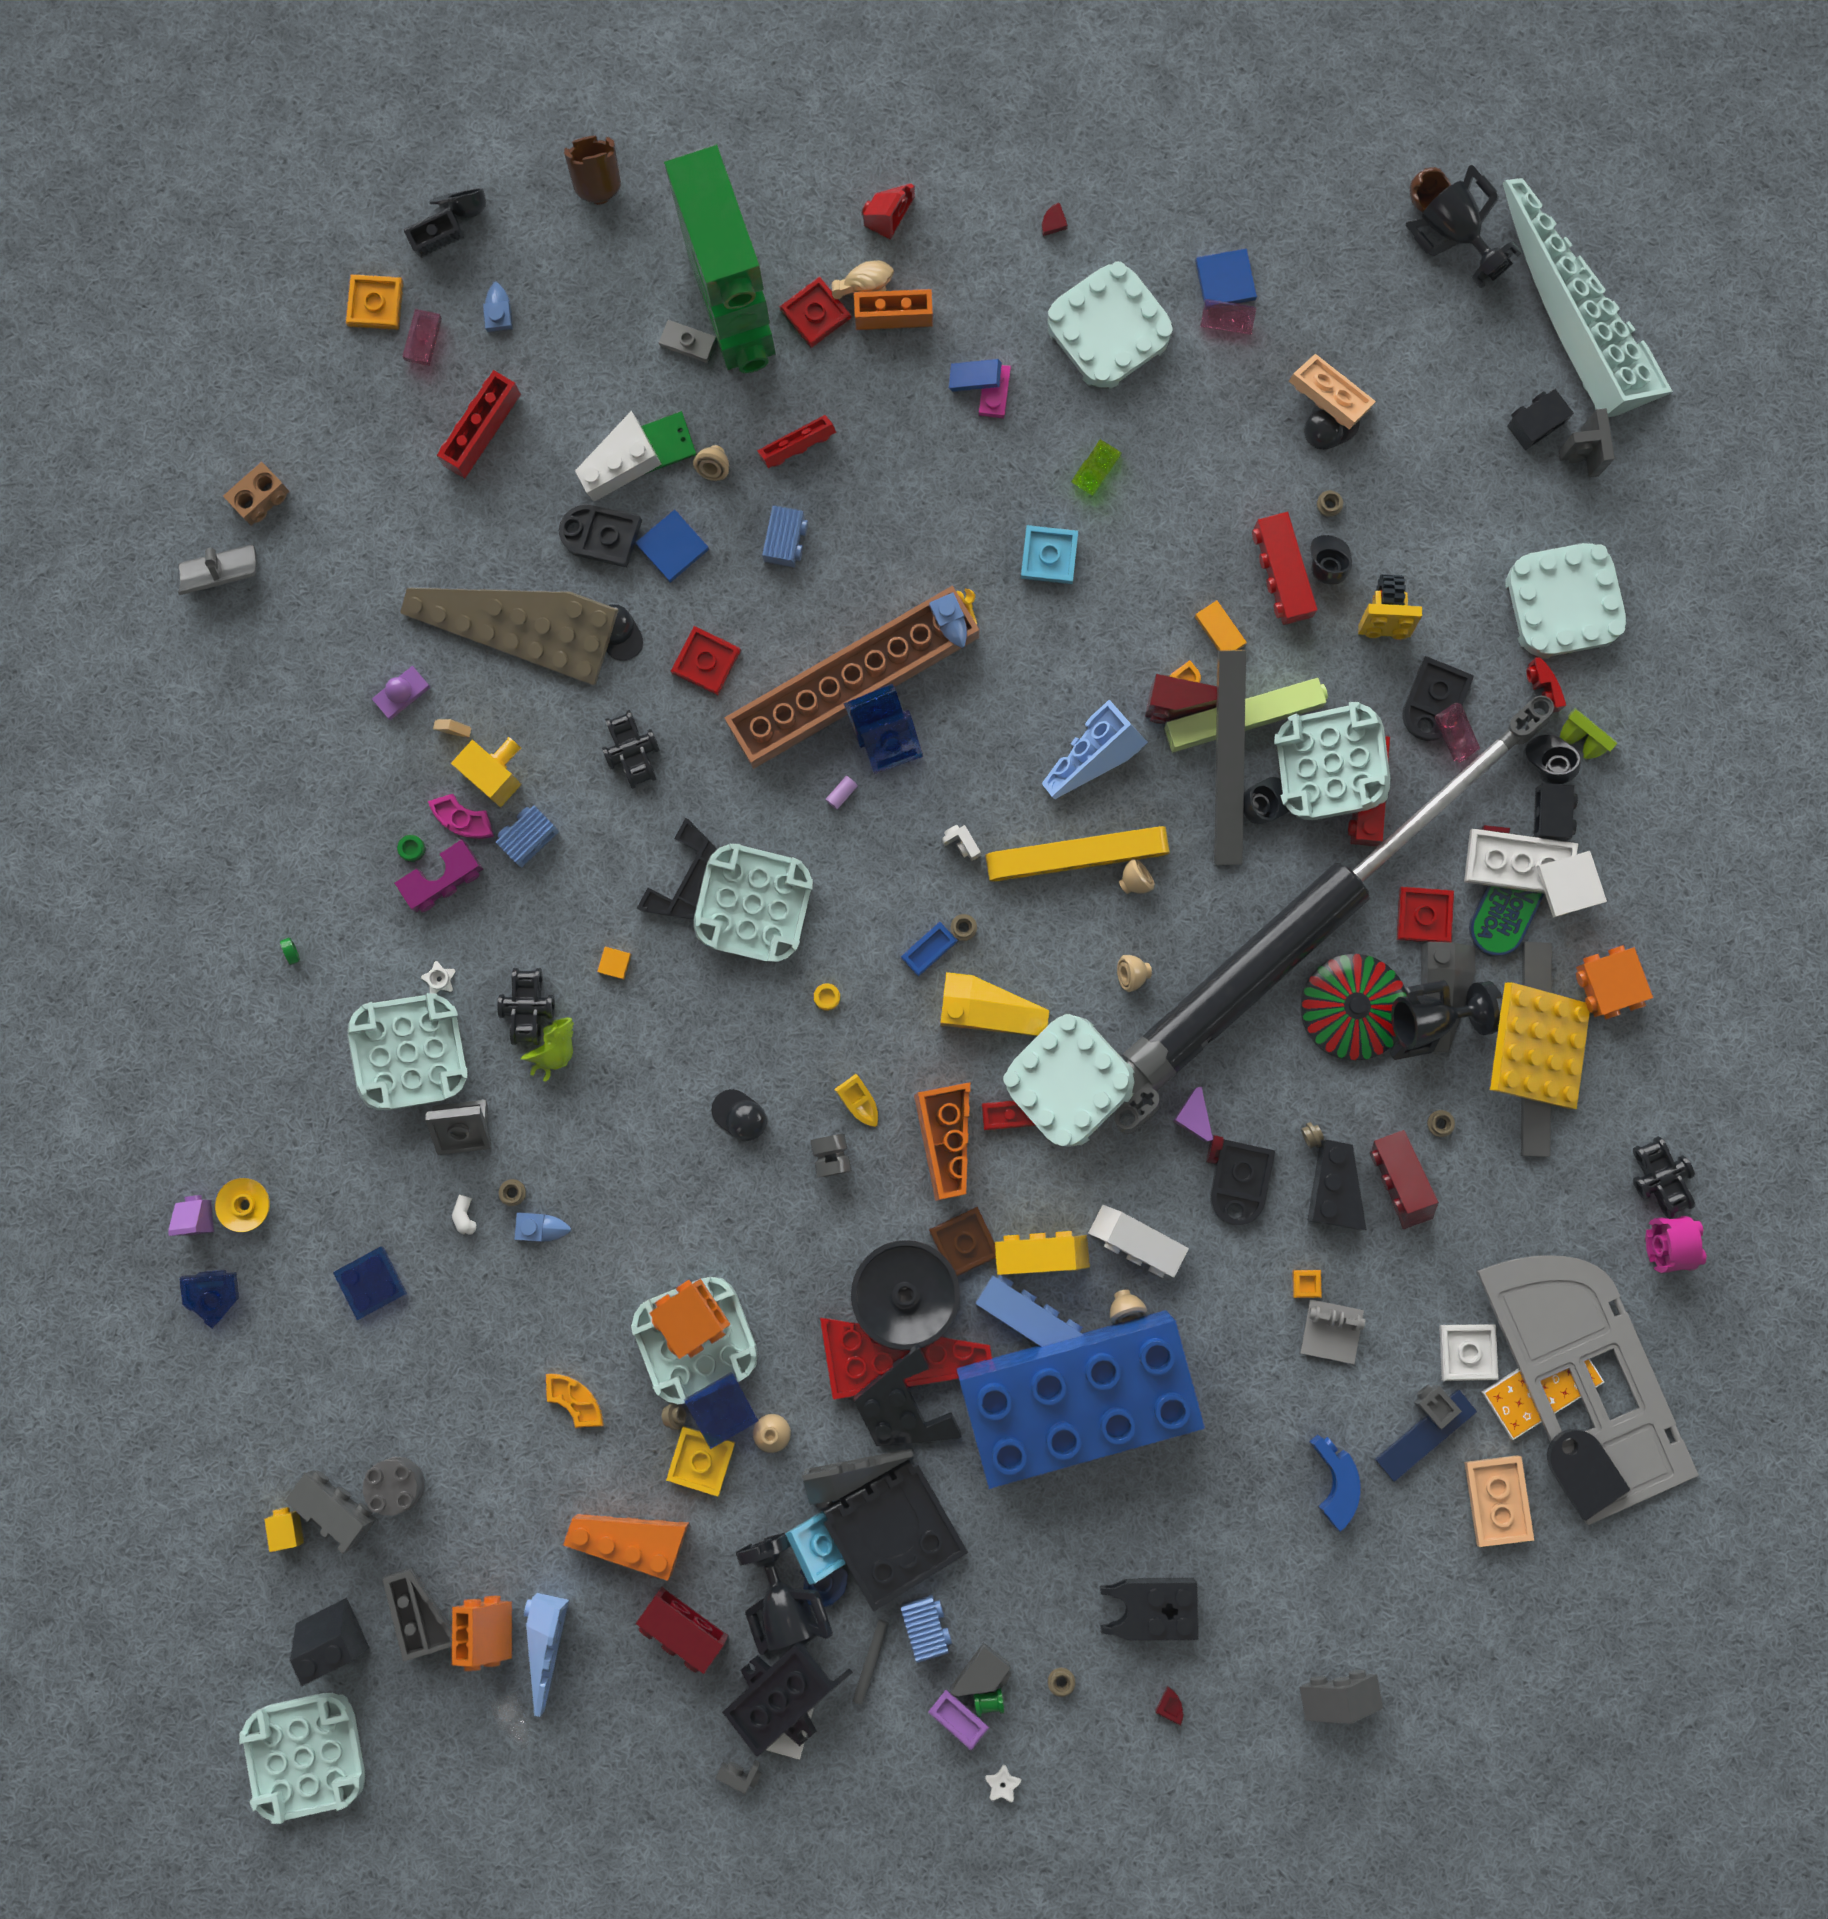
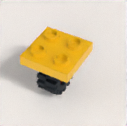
M1380 575L1372 604H1368L1358 624V635H1366L1369 638L1392 636V638L1398 640L1411 637L1422 618V606H1408V594L1405 592L1406 585L1403 575Z

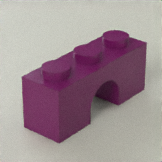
M461 839L440 853L445 863V872L438 880H427L423 872L416 868L394 883L411 910L415 912L421 911V913L426 912L435 905L434 901L442 896L447 898L453 895L458 890L457 886L463 882L468 884L480 876L479 872L483 870V867L465 841Z

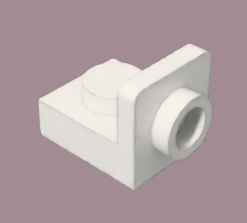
M955 825L944 832L945 836L942 838L944 846L959 839L960 842L956 845L964 858L969 856L970 860L973 861L981 856L979 848L965 825L960 828L958 825Z

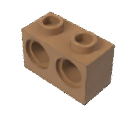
M261 461L223 497L252 526L254 523L262 521L266 517L267 511L274 505L281 504L285 500L286 494L290 491ZM273 483L268 491H263L267 484ZM253 500V504L249 508H244L246 502Z

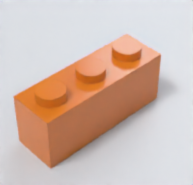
M932 289L854 292L856 330L933 327Z

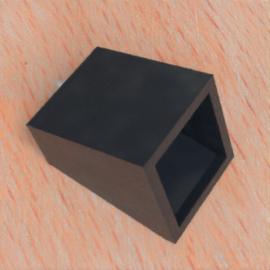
M347 1597L296 1623L290 1663L301 1687L353 1661L370 1648Z

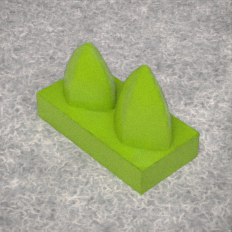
M1576 708L1568 715V720L1563 725L1560 733V738L1569 745L1579 741L1587 733L1589 734L1583 747V757L1585 759L1597 758L1607 751H1611L1617 745V742Z

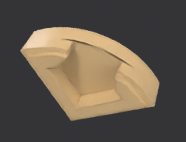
M437 719L433 727L434 730L447 734L470 737V726L451 719Z

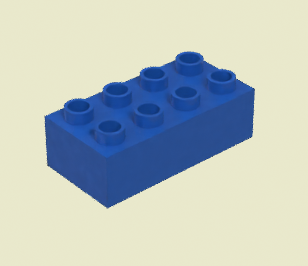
M1164 1310L1082 1333V1336L1042 1347L1038 1345L957 1368L989 1489L1205 1429L1176 1320L1168 1311Z

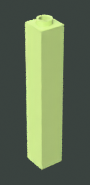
M1315 678L1245 699V731L1287 719V717L1296 713L1301 715L1321 709L1325 705L1326 699H1328L1325 685L1320 684L1319 678ZM1217 708L1167 722L1164 729L1172 753L1216 740Z

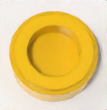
M822 984L814 992V1002L822 1010H833L840 1002V992L832 984Z

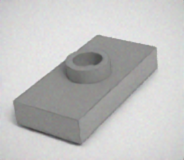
M668 320L659 345L660 347L708 363L717 339L716 336Z

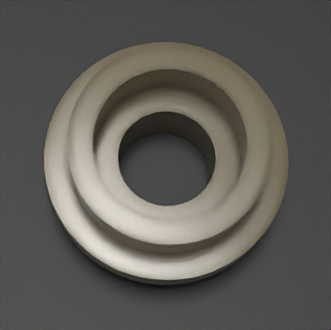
M1325 491L1317 500L1318 511L1326 517L1338 515L1343 508V499L1335 491ZM1326 501H1331V502H1333L1334 507H1333V508H1328V507L1325 505V502H1326Z
M961 914L952 920L951 933L956 939L967 941L976 934L977 924L970 915ZM966 923L969 926V930L963 933L959 930V925Z
M1438 1110L1429 1116L1427 1126L1434 1136L1446 1137L1453 1132L1455 1120L1449 1112ZM1438 1119L1444 1120L1445 1126L1443 1129L1437 1127L1436 1121Z
M1311 1122L1306 1123V1127L1301 1129L1306 1144L1309 1148L1321 1147V1141L1324 1140V1136L1318 1125L1313 1126Z
M507 1180L499 1188V1198L507 1206H517L526 1197V1188L519 1180ZM514 1187L517 1190V1196L511 1198L508 1191Z
M670 1403L668 1406H665L662 1411L663 1424L672 1430H679L684 1426L687 1415L682 1404Z
M1063 1667L1054 1669L1048 1676L1050 1691L1059 1697L1071 1694L1075 1688L1073 1673ZM1059 1677H1064L1067 1680L1064 1686L1056 1684V1680Z

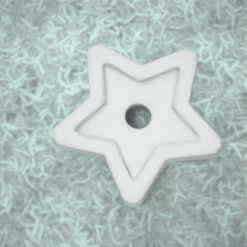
M435 961L429 973L422 975L421 978L430 985V993L436 994L441 989L451 992L453 988L450 979L455 974V969H443L439 962ZM439 976L442 978L441 981H437Z
M1003 1765L995 1775L985 1776L986 1781L992 1787L990 1800L1003 1797L1009 1802L1014 1801L1013 1790L1021 1783V1779L1011 1776L1006 1765ZM1004 1782L1006 1785L1001 1787L1000 1784Z

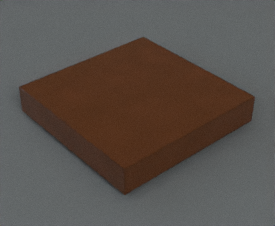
M978 1206L929 1229L939 1252L949 1261L957 1276L996 1258L995 1242Z

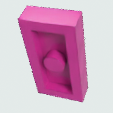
M1001 366L1000 387L982 389L979 416L1004 419L1011 366Z

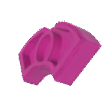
M454 794L428 801L430 809L437 820L453 833L472 839L494 837L486 810L475 812L465 809L459 804Z

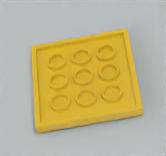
M1513 982L1505 983L1490 1090L1567 1109H1577L1590 1015L1586 1002Z

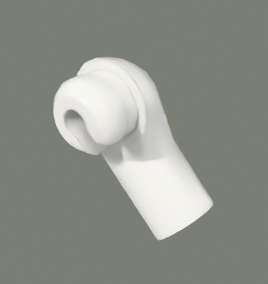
M463 1195L458 1196L452 1213V1219L459 1233L472 1235L477 1226L476 1222L470 1220L467 1215L472 1198Z

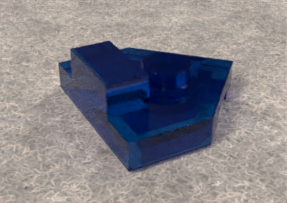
M226 1270L199 1272L196 1275H185L179 1278L182 1305L189 1311L195 1312L212 1329L239 1299L236 1272L226 1273Z

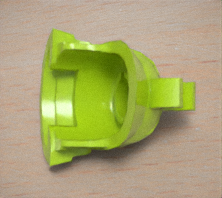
M567 1017L553 1020L551 1025L543 1029L544 1044L527 1052L520 1058L534 1063L530 1069V1075L534 1076L537 1069H544L546 1073L543 1081L546 1082L551 1076V1069L556 1070L567 1065L573 1054L571 1038L573 1036L572 1029L574 1023L572 1018Z

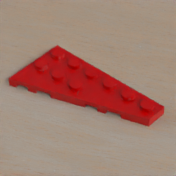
M820 1317L833 1400L855 1396L877 1376H882L893 1367L895 1361L899 1358L902 1359L910 1352L893 1350L878 1344L862 1330L858 1323ZM941 1337L935 1343L922 1348L929 1364V1369L906 1378L905 1382L908 1387L959 1379L957 1368L992 1359L990 1345Z

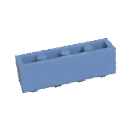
M992 1275L975 1304L1041 1347L1083 1335L1080 1332L1083 1328L1071 1319H1068L1065 1323L1057 1317L1060 1312L1048 1304H1045L1044 1308L1034 1302L1037 1297L1025 1289L1019 1293L1012 1288L1014 1282L1003 1275H999L998 1278Z

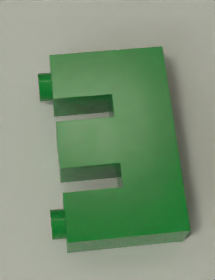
M716 144L665 161L664 164L688 258L726 368L730 370L738 367L741 373H752L764 368L769 363L768 357L776 355L772 332L769 327L770 320L767 303L762 291L764 287L760 265Z

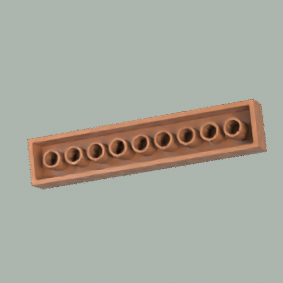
M953 585L724 717L752 768L760 766L961 649V647L950 642L940 630L929 607L930 602L953 592L964 614L967 628L965 646L977 640L980 629Z

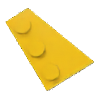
M1072 1231L1055 1232L1056 1237L1046 1238V1233L1029 1234L1030 1239L1020 1240L1019 1235L1003 1236L1004 1241L995 1242L997 1275L1090 1268L1087 1235L1072 1236Z

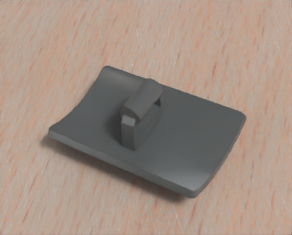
M247 545L216 553L213 548H207L205 550V557L179 563L180 587L178 594L183 595L255 576L257 571L255 547Z

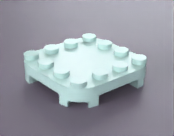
M1115 262L1100 268L1061 295L1048 311V333L1051 339L1056 340L1083 375L1082 380L1089 386L1109 387V389L1117 386L1119 381L1156 355L1160 356L1166 350L1173 330L1167 313L1137 274L1122 262Z
M1582 543L1534 552L1522 556L1511 567L1506 578V589L1509 588L1520 635L1517 639L1521 648L1524 647L1529 653L1542 659H1549L1555 655L1598 647L1601 649L1609 646L1625 631L1626 614L1614 563L1604 545Z
M1349 702V706L1302 716L1296 713L1287 717L1288 720L1281 726L1278 734H1275L1274 744L1278 748L1283 794L1280 796L1283 804L1296 817L1304 820L1323 819L1369 810L1387 800L1390 790V772L1384 727L1381 718L1370 707L1360 702Z
M728 844L718 848L710 856L703 877L694 915L696 937L704 945L712 949L765 962H778L788 958L796 951L800 943V934L813 884L809 870L802 861L794 857L790 858L740 844Z
M426 993V995L376 1003L369 1002L353 1013L348 1024L347 1036L356 1088L360 1098L367 1107L376 1110H394L441 1102L453 1098L463 1088L467 1079V1068L465 1066L457 1021L458 1014L455 1006H452L447 999L437 994Z
M1065 1014L1051 1022L1013 1060L1003 1077V1081L1012 1099L1045 1137L1054 1144L1067 1147L1083 1145L1089 1141L1088 1137L1124 1102H1129L1134 1094L1132 1090L1134 1086L1133 1073H1135L1131 1065L1120 1057L1093 1027L1094 1025L1091 1022L1070 1014Z
M707 1277L701 1280L731 1325L723 1330L726 1335L713 1344L709 1340L701 1344L704 1350L692 1358L686 1354L681 1359H678L677 1355L669 1350L667 1340L662 1332L654 1327L652 1317L649 1314L657 1308L655 1305L656 1301L667 1294L671 1298L678 1294L676 1289L648 1299L639 1306L634 1314L631 1325L632 1334L636 1338L653 1383L652 1388L657 1396H660L667 1402L677 1405L688 1403L740 1382L749 1376L757 1365L758 1352L756 1343L742 1306L731 1284L723 1278Z
M321 1693L265 1706L250 1716L242 1732H240L239 1744L244 1745L253 1797L249 1802L252 1810H256L263 1818L270 1820L271 1824L283 1823L285 1820L329 1810H341L347 1807L363 1790L365 1769L356 1718L351 1704L344 1695Z

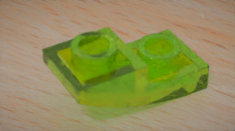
M1100 439L1087 460H1084L1071 483L1094 496L1121 457L1122 452Z

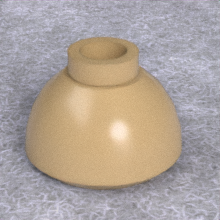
M713 445L701 450L693 461L695 470L705 479L719 481L728 475L729 461L723 448Z
M1131 859L1124 868L1123 879L1119 881L1121 888L1127 894L1130 892L1138 894L1150 892L1154 889L1155 885L1151 874L1139 860Z
M1123 955L1117 965L1120 985L1127 992L1139 989L1146 979L1152 976L1150 964L1144 963L1136 956Z
M1121 1290L1114 1294L1115 1300L1110 1308V1320L1112 1323L1117 1324L1143 1317L1147 1313V1308L1142 1300L1130 1294L1129 1290Z
M768 1414L761 1417L753 1428L755 1444L762 1451L768 1453H775L784 1449L791 1437L788 1422L776 1414Z

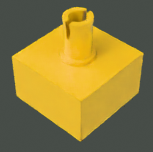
M510 737L507 738L494 755L487 753L474 740H471L451 762L462 775L500 808L522 785L505 766L522 749Z

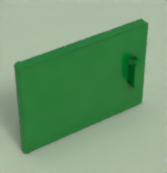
M682 411L641 426L661 462V465L647 473L697 455Z

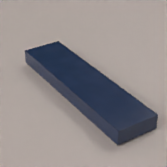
M1457 1389L1449 1397L1462 1412L1442 1430L1426 1415L1375 1458L1376 1462L1393 1482L1477 1412L1460 1390Z

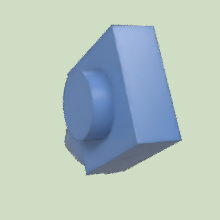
M495 281L487 293L485 304H483L485 329L487 332L513 329L509 298L502 286Z
M952 592L930 602L929 607L944 636L953 644L963 648L966 643L967 628L964 614Z
M517 1213L514 1240L552 1241L568 1234L571 1228L554 1216Z

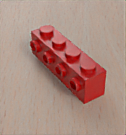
M495 370L492 371L490 376L484 381L476 397L470 402L460 421L456 423L446 442L442 444L437 457L444 467L464 479L467 477L521 396L515 382Z
M1284 512L1258 519L1254 529H1252V537L1255 545L1259 544L1261 550L1259 560L1262 569L1267 570L1269 577L1266 580L1269 593H1273L1275 597L1274 611L1276 617L1281 618L1283 625L1313 618L1317 612V607L1289 513Z
M1385 736L1387 757L1389 761L1390 737ZM1386 801L1369 810L1352 813V820H1349L1348 836H1351L1350 844L1377 847L1383 842Z

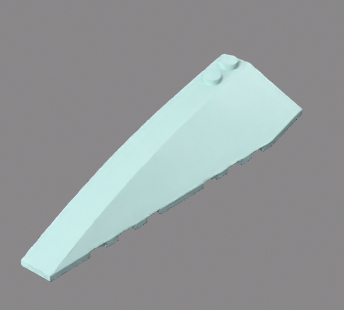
M1524 179L1505 180L1503 187L1532 277L1553 326L1583 382V387L1594 403L1595 410L1607 408L1608 417L1617 416L1670 394L1672 390L1644 340L1639 344L1635 342L1631 335L1635 328L1630 322L1625 324L1617 314L1620 308L1614 301L1603 295L1605 288L1582 257L1578 256L1576 258L1569 248L1572 244L1568 238L1564 237L1562 239L1554 229L1557 225L1551 216L1549 217L1547 214L1542 213L1540 210L1542 207L1541 202Z

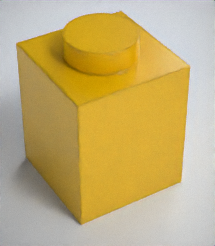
M289 1507L273 1510V1515L264 1519L269 1552L297 1547L304 1543L301 1519L296 1511L290 1512Z

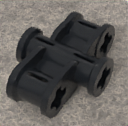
M627 710L626 714L614 719L606 718V724L615 743V746L610 748L602 747L610 770L614 769L615 765L622 763L632 789L636 788L637 784L647 780H657L647 756L648 752L660 751L652 729L648 730L647 734L640 736L630 710Z
M513 968L512 997H505L504 994L498 996V1017L511 1016L510 1042L512 1045H516L518 1042H533L534 1045H539L541 1040V1016H547L549 1019L554 1018V995L541 997L543 979L541 968H536L535 971H520L519 968Z
M1659 1136L1655 1137L1653 1142L1647 1145L1633 1148V1154L1645 1175L1633 1178L1634 1186L1641 1198L1646 1200L1650 1198V1194L1654 1193L1663 1214L1668 1219L1673 1218L1675 1213L1683 1209L1695 1207L1693 1196L1683 1180L1684 1178L1691 1179L1695 1177V1172L1690 1161L1684 1155L1679 1156L1678 1160L1674 1162L1668 1146Z

